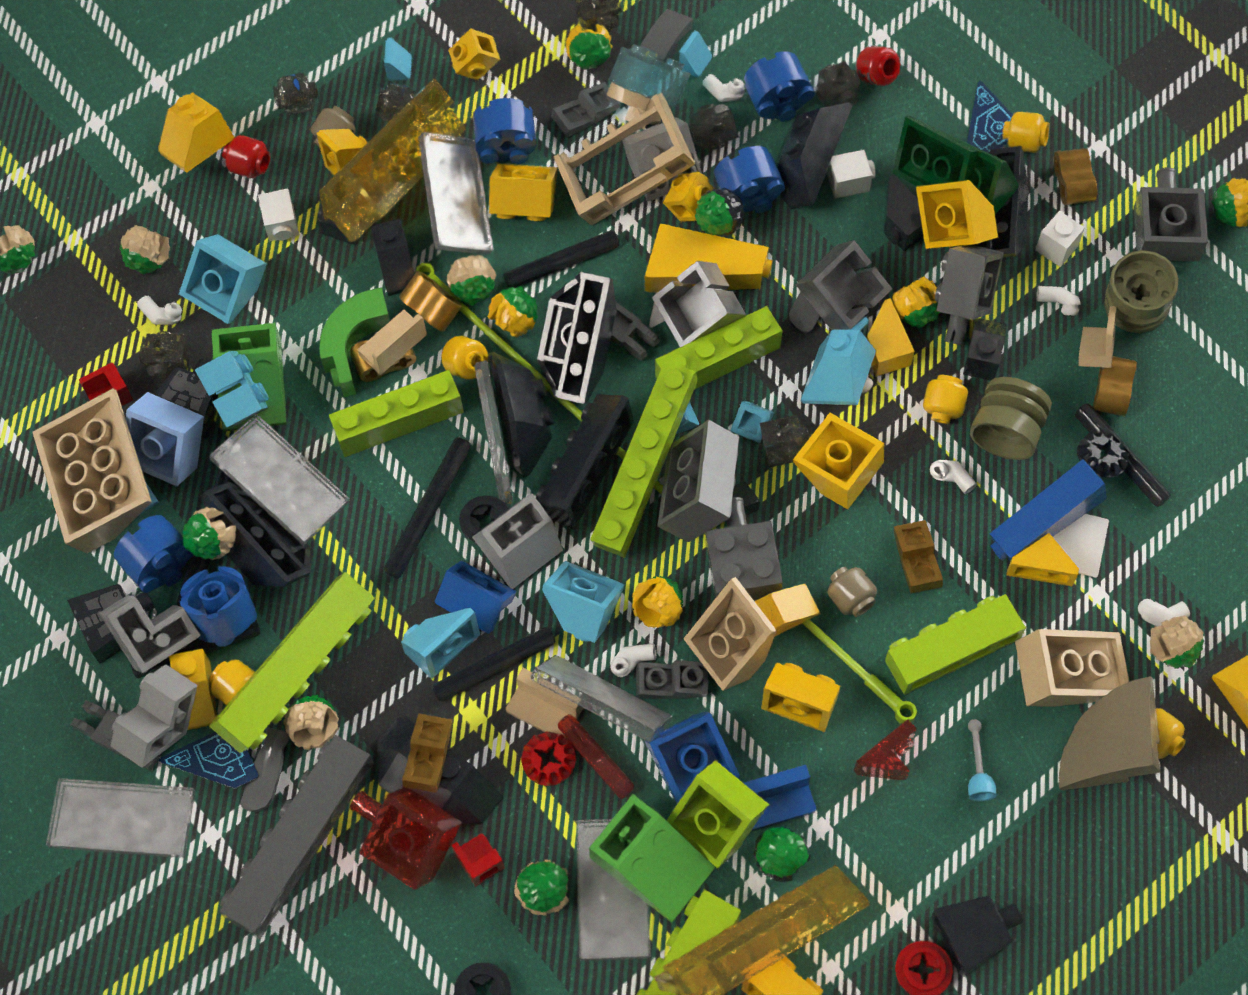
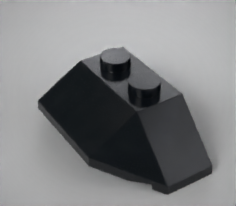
M849 102L798 114L790 126L775 162L785 185V189L781 192L780 196L789 208L796 209L814 205L852 108Z
M1022 146L991 149L989 151V154L1007 162L1020 187L995 215L998 238L973 244L974 246L1004 252L1003 258L1017 256L1026 245L1029 190Z
M580 272L572 281L563 286L549 299L537 361L556 398L586 404L604 373L616 317L612 278Z
M491 352L487 355L513 465L524 478L531 474L552 439L550 426L554 425V420L549 407H545L543 398L547 397L546 388L542 379L537 380L530 369L495 352Z
M230 482L203 492L202 498L205 508H215L223 512V514L216 516L214 521L222 520L226 528L236 525L235 542L226 555L253 585L285 587L309 576L311 572L310 546L306 542H301L248 492L238 490L237 486Z
M398 716L376 742L379 786L432 827L483 824L504 797L472 764L449 747L437 793L403 787L402 778L411 751L410 741L415 723Z

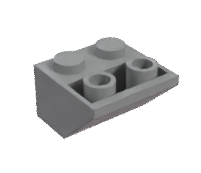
M676 117L675 121L695 162V165L680 174L702 173L688 124ZM664 123L622 139L630 168L636 178L656 166L653 158L674 146ZM678 175L644 194L646 199L651 201L667 195L672 181Z
M532 493L472 537L511 589L515 588L563 551L552 519Z

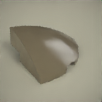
M1151 676L1125 683L1111 690L1098 702L1091 705L1074 726V730L1063 750L1059 770L1060 790L1128 782V777L1160 773L1157 748L1160 740L1153 678Z

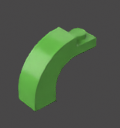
M382 287L361 292L347 299L334 310L322 330L320 357L325 373L331 372L334 387L341 386L344 397L356 395L349 365L350 349L360 339L378 332L390 322Z

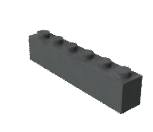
M337 735L334 736L331 742L327 741L321 747L317 756L319 761L312 771L308 770L302 776L298 785L299 791L294 799H288L279 813L280 820L274 829H268L260 841L261 849L254 859L249 858L240 872L242 877L235 888L231 887L228 889L221 900L220 906L222 908L219 912L223 917L261 940L374 765L370 754Z

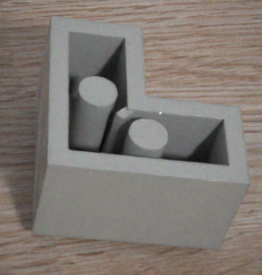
M127 595L99 613L133 668L141 673L146 672L200 637L199 632L184 608L176 605L171 606L150 620L138 599Z
M166 664L156 672L148 673L140 684L141 694L137 706L126 714L122 713L114 721L110 746L140 767H144L186 735L198 685Z

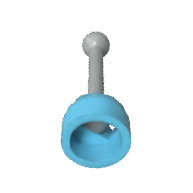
M973 719L968 723V729L972 732L977 772L969 781L968 793L970 800L988 801L997 796L996 785L993 779L983 772L979 731L982 725L977 719Z

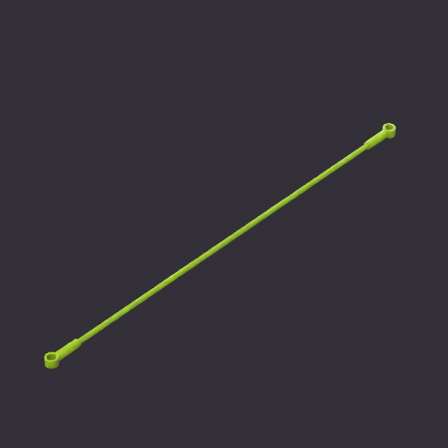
M421 263L416 267L415 272H429L428 277L460 302L462 307L459 311L517 364L530 369L537 380L542 379L546 390L554 396L546 378L464 305L459 298L455 297L451 293L450 288L435 275L431 264ZM556 398L581 422L583 421L581 420L582 411L571 401ZM620 447L617 455L624 459L626 451ZM656 481L654 489L662 495L663 485ZM810 619L802 623L865 681L864 684L895 712V717L899 723L906 725L914 721L917 709L912 702L902 701L874 674L870 675ZM904 708L909 709L912 715L904 717L901 715L900 710Z

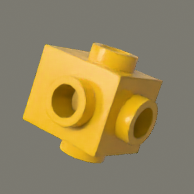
M473 29L466 32L449 49L456 74L475 80L483 77L500 60L493 36Z
M700 172L679 174L672 181L671 188L662 203L680 222L696 221L697 201L700 200L706 191H712L715 188L709 183V179Z

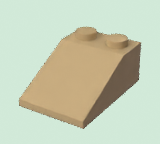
M735 577L727 583L684 637V640L722 691L749 680L765 662L777 630Z
M1038 629L1015 641L1027 706L1055 707L1098 702L1111 690L1129 682L1120 632Z

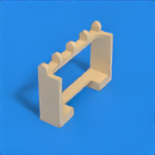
M662 93L652 96L655 106L645 113H642L638 107L632 110L635 119L617 129L613 123L607 125L609 134L597 142L591 144L587 138L581 141L584 150L568 158L565 152L553 156L578 215L591 226L695 165ZM661 117L674 146L653 158L656 166L608 195L600 190L586 198L574 169Z

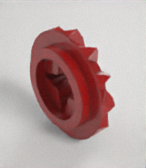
M546 731L539 735H533L532 739L524 745L521 762L524 772L533 782L539 785L553 786L565 781L571 775L576 763V754L572 743L561 733L556 734ZM554 747V757L561 764L549 762L541 770L543 760L537 752L547 754Z
M916 941L907 945L898 955L895 966L898 983L909 995H940L950 984L953 974L952 963L948 954L940 946L929 941ZM922 956H924V961L928 968L938 970L928 974L925 984H923L919 973L909 971L920 965Z

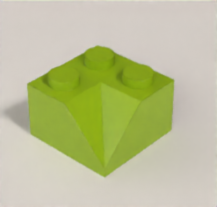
M715 760L695 777L666 821L708 861L719 868L737 852L769 804Z

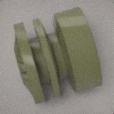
M1135 251L1119 259L1112 269L1105 293L1104 307L1107 316H1109L1110 306H1116V326L1133 333L1153 331L1163 324L1170 312L1178 288L1179 278L1175 267L1166 257L1152 251Z
M1012 377L992 379L987 384L985 395L981 400V408L977 411L973 420L970 436L979 447L993 455L1013 460L1028 459L1035 453L1042 432L1041 428L1045 426L1052 402L1041 388L1030 382Z

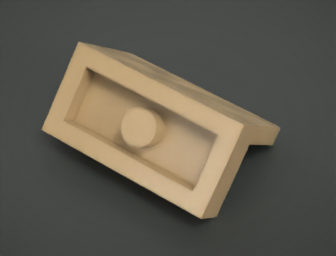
M1110 306L1107 328L1083 327L1078 366L1111 368L1115 343L1116 306Z
M401 311L358 349L359 356L380 375L383 374L427 335L424 318L419 314L413 318L407 311Z
M522 668L516 678L518 688L508 703L506 712L543 732L561 733L567 738L583 710L582 697Z

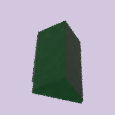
M905 116L893 174L916 187L970 180L993 205L995 215L1020 187L1006 161L911 116Z

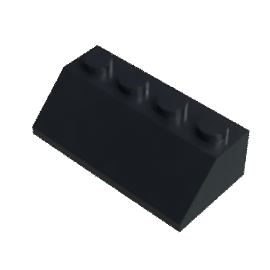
M597 394L593 403H587L581 415V420L583 421L578 430H572L566 442V447L568 448L562 458L558 457L551 468L552 476L548 484H543L538 490L536 499L549 517L569 529L575 530L634 423L629 399L623 395Z

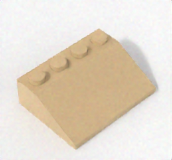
M114 388L33 431L66 545L89 553L114 540L152 502L117 390Z

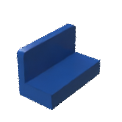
M461 560L446 571L435 603L451 613L471 608L475 612L478 628L486 633H490L494 630L500 612L513 602L517 591Z
M806 765L744 782L747 787L769 804L753 827V831L815 813L816 806L809 788L810 775Z

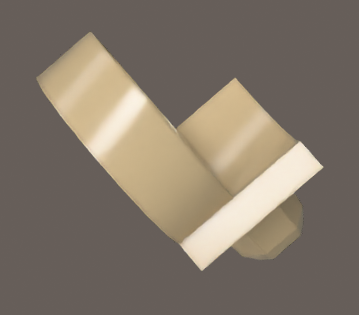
M611 82L607 92V96L630 106L624 119L628 122L635 119L632 112L635 108L638 107L642 113H645L655 105L653 99ZM661 117L657 118L649 124H659L661 121Z

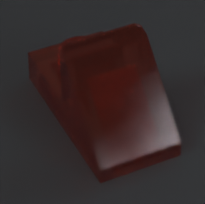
M907 719L856 761L855 773L858 776L906 780L910 771L895 754L897 753L899 756H902L915 744L913 738L917 728Z

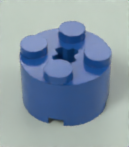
M782 51L775 53L777 58L767 61L766 57L755 62L746 72L744 81L746 83V91L760 117L764 119L779 118L781 122H786L795 117L796 111L807 101L811 100L815 96V92L797 56L792 52Z
M514 98L494 99L489 101L490 106L482 109L481 105L477 107L473 113L476 151L480 155L481 161L486 164L501 161L522 164L528 161V155L536 147L532 108L530 106L529 108L524 107L523 101Z
M746 147L738 150L739 156L730 159L728 155L722 159L714 170L719 189L726 188L731 190V193L740 197L744 212L755 210L756 213H763L768 211L772 207L771 202L785 189L774 158L765 147Z
M162 515L148 517L138 523L140 529L133 535L128 531L120 539L114 550V558L118 565L144 593H148L164 584L167 586L176 584L182 577L181 570L193 556V553L183 546V536Z
M224 566L218 567L219 571L208 573L206 569L196 573L185 582L180 591L182 597L180 605L184 608L199 632L200 637L198 639L215 643L217 646L231 644L235 637L243 633L257 619L255 605L241 573L233 568Z

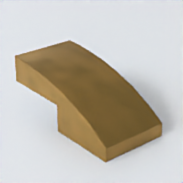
M926 520L894 526L896 544L910 593L943 587V578L934 555L935 545Z
M418 714L410 741L411 751L402 778L403 787L437 793L453 723L452 719Z

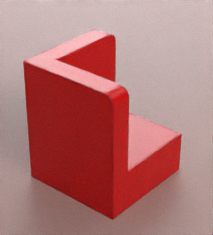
M113 362L79 379L90 401L113 388L117 390L121 406L133 400Z
M479 834L461 847L458 842L451 845L455 856L475 887L505 868L496 849L492 848L484 834Z

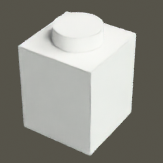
M864 150L832 156L827 169V176L834 198L870 191L871 181L875 178V167L872 160H867Z
M288 188L258 195L264 227L269 241H283L292 236L299 235L294 207Z
M1058 211L1041 231L1035 250L1061 267L1079 246L1085 227L1061 211Z

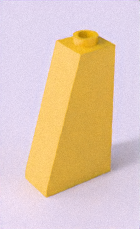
M660 223L645 273V291L659 292L671 281L679 282L677 277L696 261L717 263L730 286L726 290L760 289L763 277L769 278L773 260L768 259L769 247Z

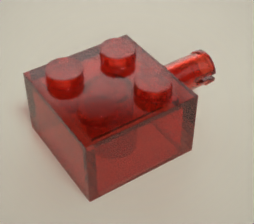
M402 787L389 793L383 805L364 791L358 792L349 808L373 823L359 853L413 890H417L433 881L462 824L461 821L407 787Z

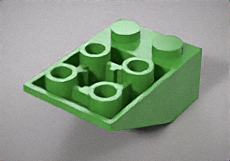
M267 323L212 330L213 360L228 351H237L241 355L245 354L254 370L249 373L253 382H260L269 396V399L265 401L268 408L235 426L227 428L221 418L223 432L247 429L254 421H257L263 427L287 424L282 344L276 324ZM241 383L218 394V398L242 386Z
M634 794L631 795L589 847V858L671 923H673L715 869V866L673 826Z

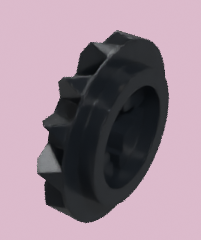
M1101 431L1096 435L1088 433L1077 446L1079 461L1084 459L1098 476L1106 478L1116 477L1125 470L1128 465L1129 453L1123 450L1124 443H1116L1113 435L1107 438ZM1104 449L1107 451V456L1101 460L1099 459L1100 453Z
M487 495L478 496L467 502L462 508L459 517L460 528L465 538L478 545L472 538L481 531V524L478 518L484 519L490 511L492 522L509 509L502 500Z
M476 963L467 967L459 975L455 983L454 995H477L471 983L473 982L484 987L492 980L493 982L489 989L491 995H511V985L505 972L498 966L491 963Z

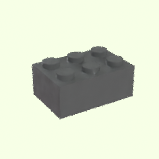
M707 420L672 443L667 454L658 527L689 543L730 518L733 509V488L736 482V461L739 455L738 435L711 420Z

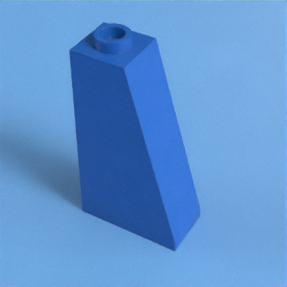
M1082 459L990 533L991 539L994 542L990 545L991 549L1001 561L1007 558L1011 562L1012 557L1046 534L1050 533L1052 537L1106 500L1105 483L1086 461Z

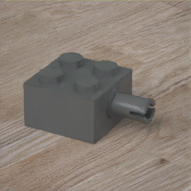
M1170 167L1161 168L1156 173L1158 187H1141L1134 204L1136 251L1156 252L1166 257L1169 261H1200L1208 244L1204 189L1177 188L1176 170Z
M962 245L949 248V253H945L941 266L942 271H945L943 282L938 285L935 294V301L938 302L937 311L951 314L944 341L949 343L953 341V344L964 345L969 319L973 320L991 314L1004 252L974 245Z
M732 497V513L730 518L726 520L728 528L706 531V547L715 598L727 583L736 577L751 598L758 600L770 593L782 590L783 581L772 522L747 524L743 505L744 500L741 497Z

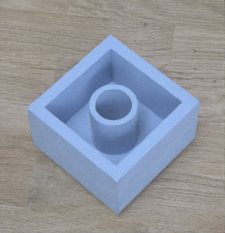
M149 392L126 410V422L141 470L178 486L197 469L204 416Z

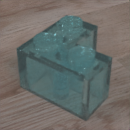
M633 44L632 48L621 47L608 81L651 98L655 94L662 93L668 105L677 107L691 74L683 70L684 64L669 57L666 62L657 59V52L643 46L640 47Z

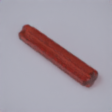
M568 714L559 721L558 729L615 794L621 799L627 797L634 790V784L572 714Z

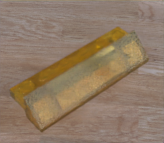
M435 78L414 96L319 190L324 220L331 219L350 242L356 241L376 220L381 219L425 175L420 139L454 143L467 129L449 107L454 101Z
M834 865L821 874L810 878L806 883L794 890L783 894L774 902L756 910L742 921L724 929L710 940L697 945L683 956L670 961L663 967L665 971L655 976L654 979L659 990L675 993L676 995H723L868 907L870 903L868 898Z

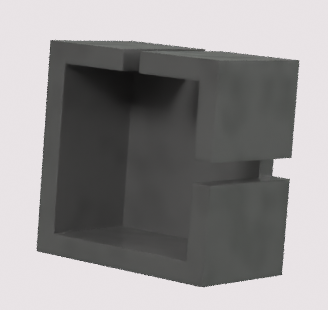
M855 240L836 245L796 284L831 330H851L869 312L867 308L874 307L892 290L876 267L854 272L853 269L866 267L871 263Z
M696 261L677 277L679 282L671 281L652 297L680 347L746 316L733 291H726L730 286L717 263Z

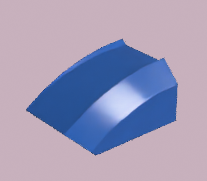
M704 711L690 716L645 740L647 748L677 804L695 777L715 760L736 778H740L710 712Z

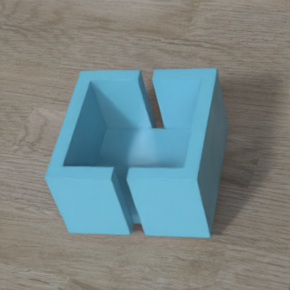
M228 351L195 369L209 396L214 393L218 395L241 383L242 386L213 401L227 428L235 426L268 408L265 402L269 399L266 390L260 382H253L249 374L254 371L251 363L245 354H238L237 351Z

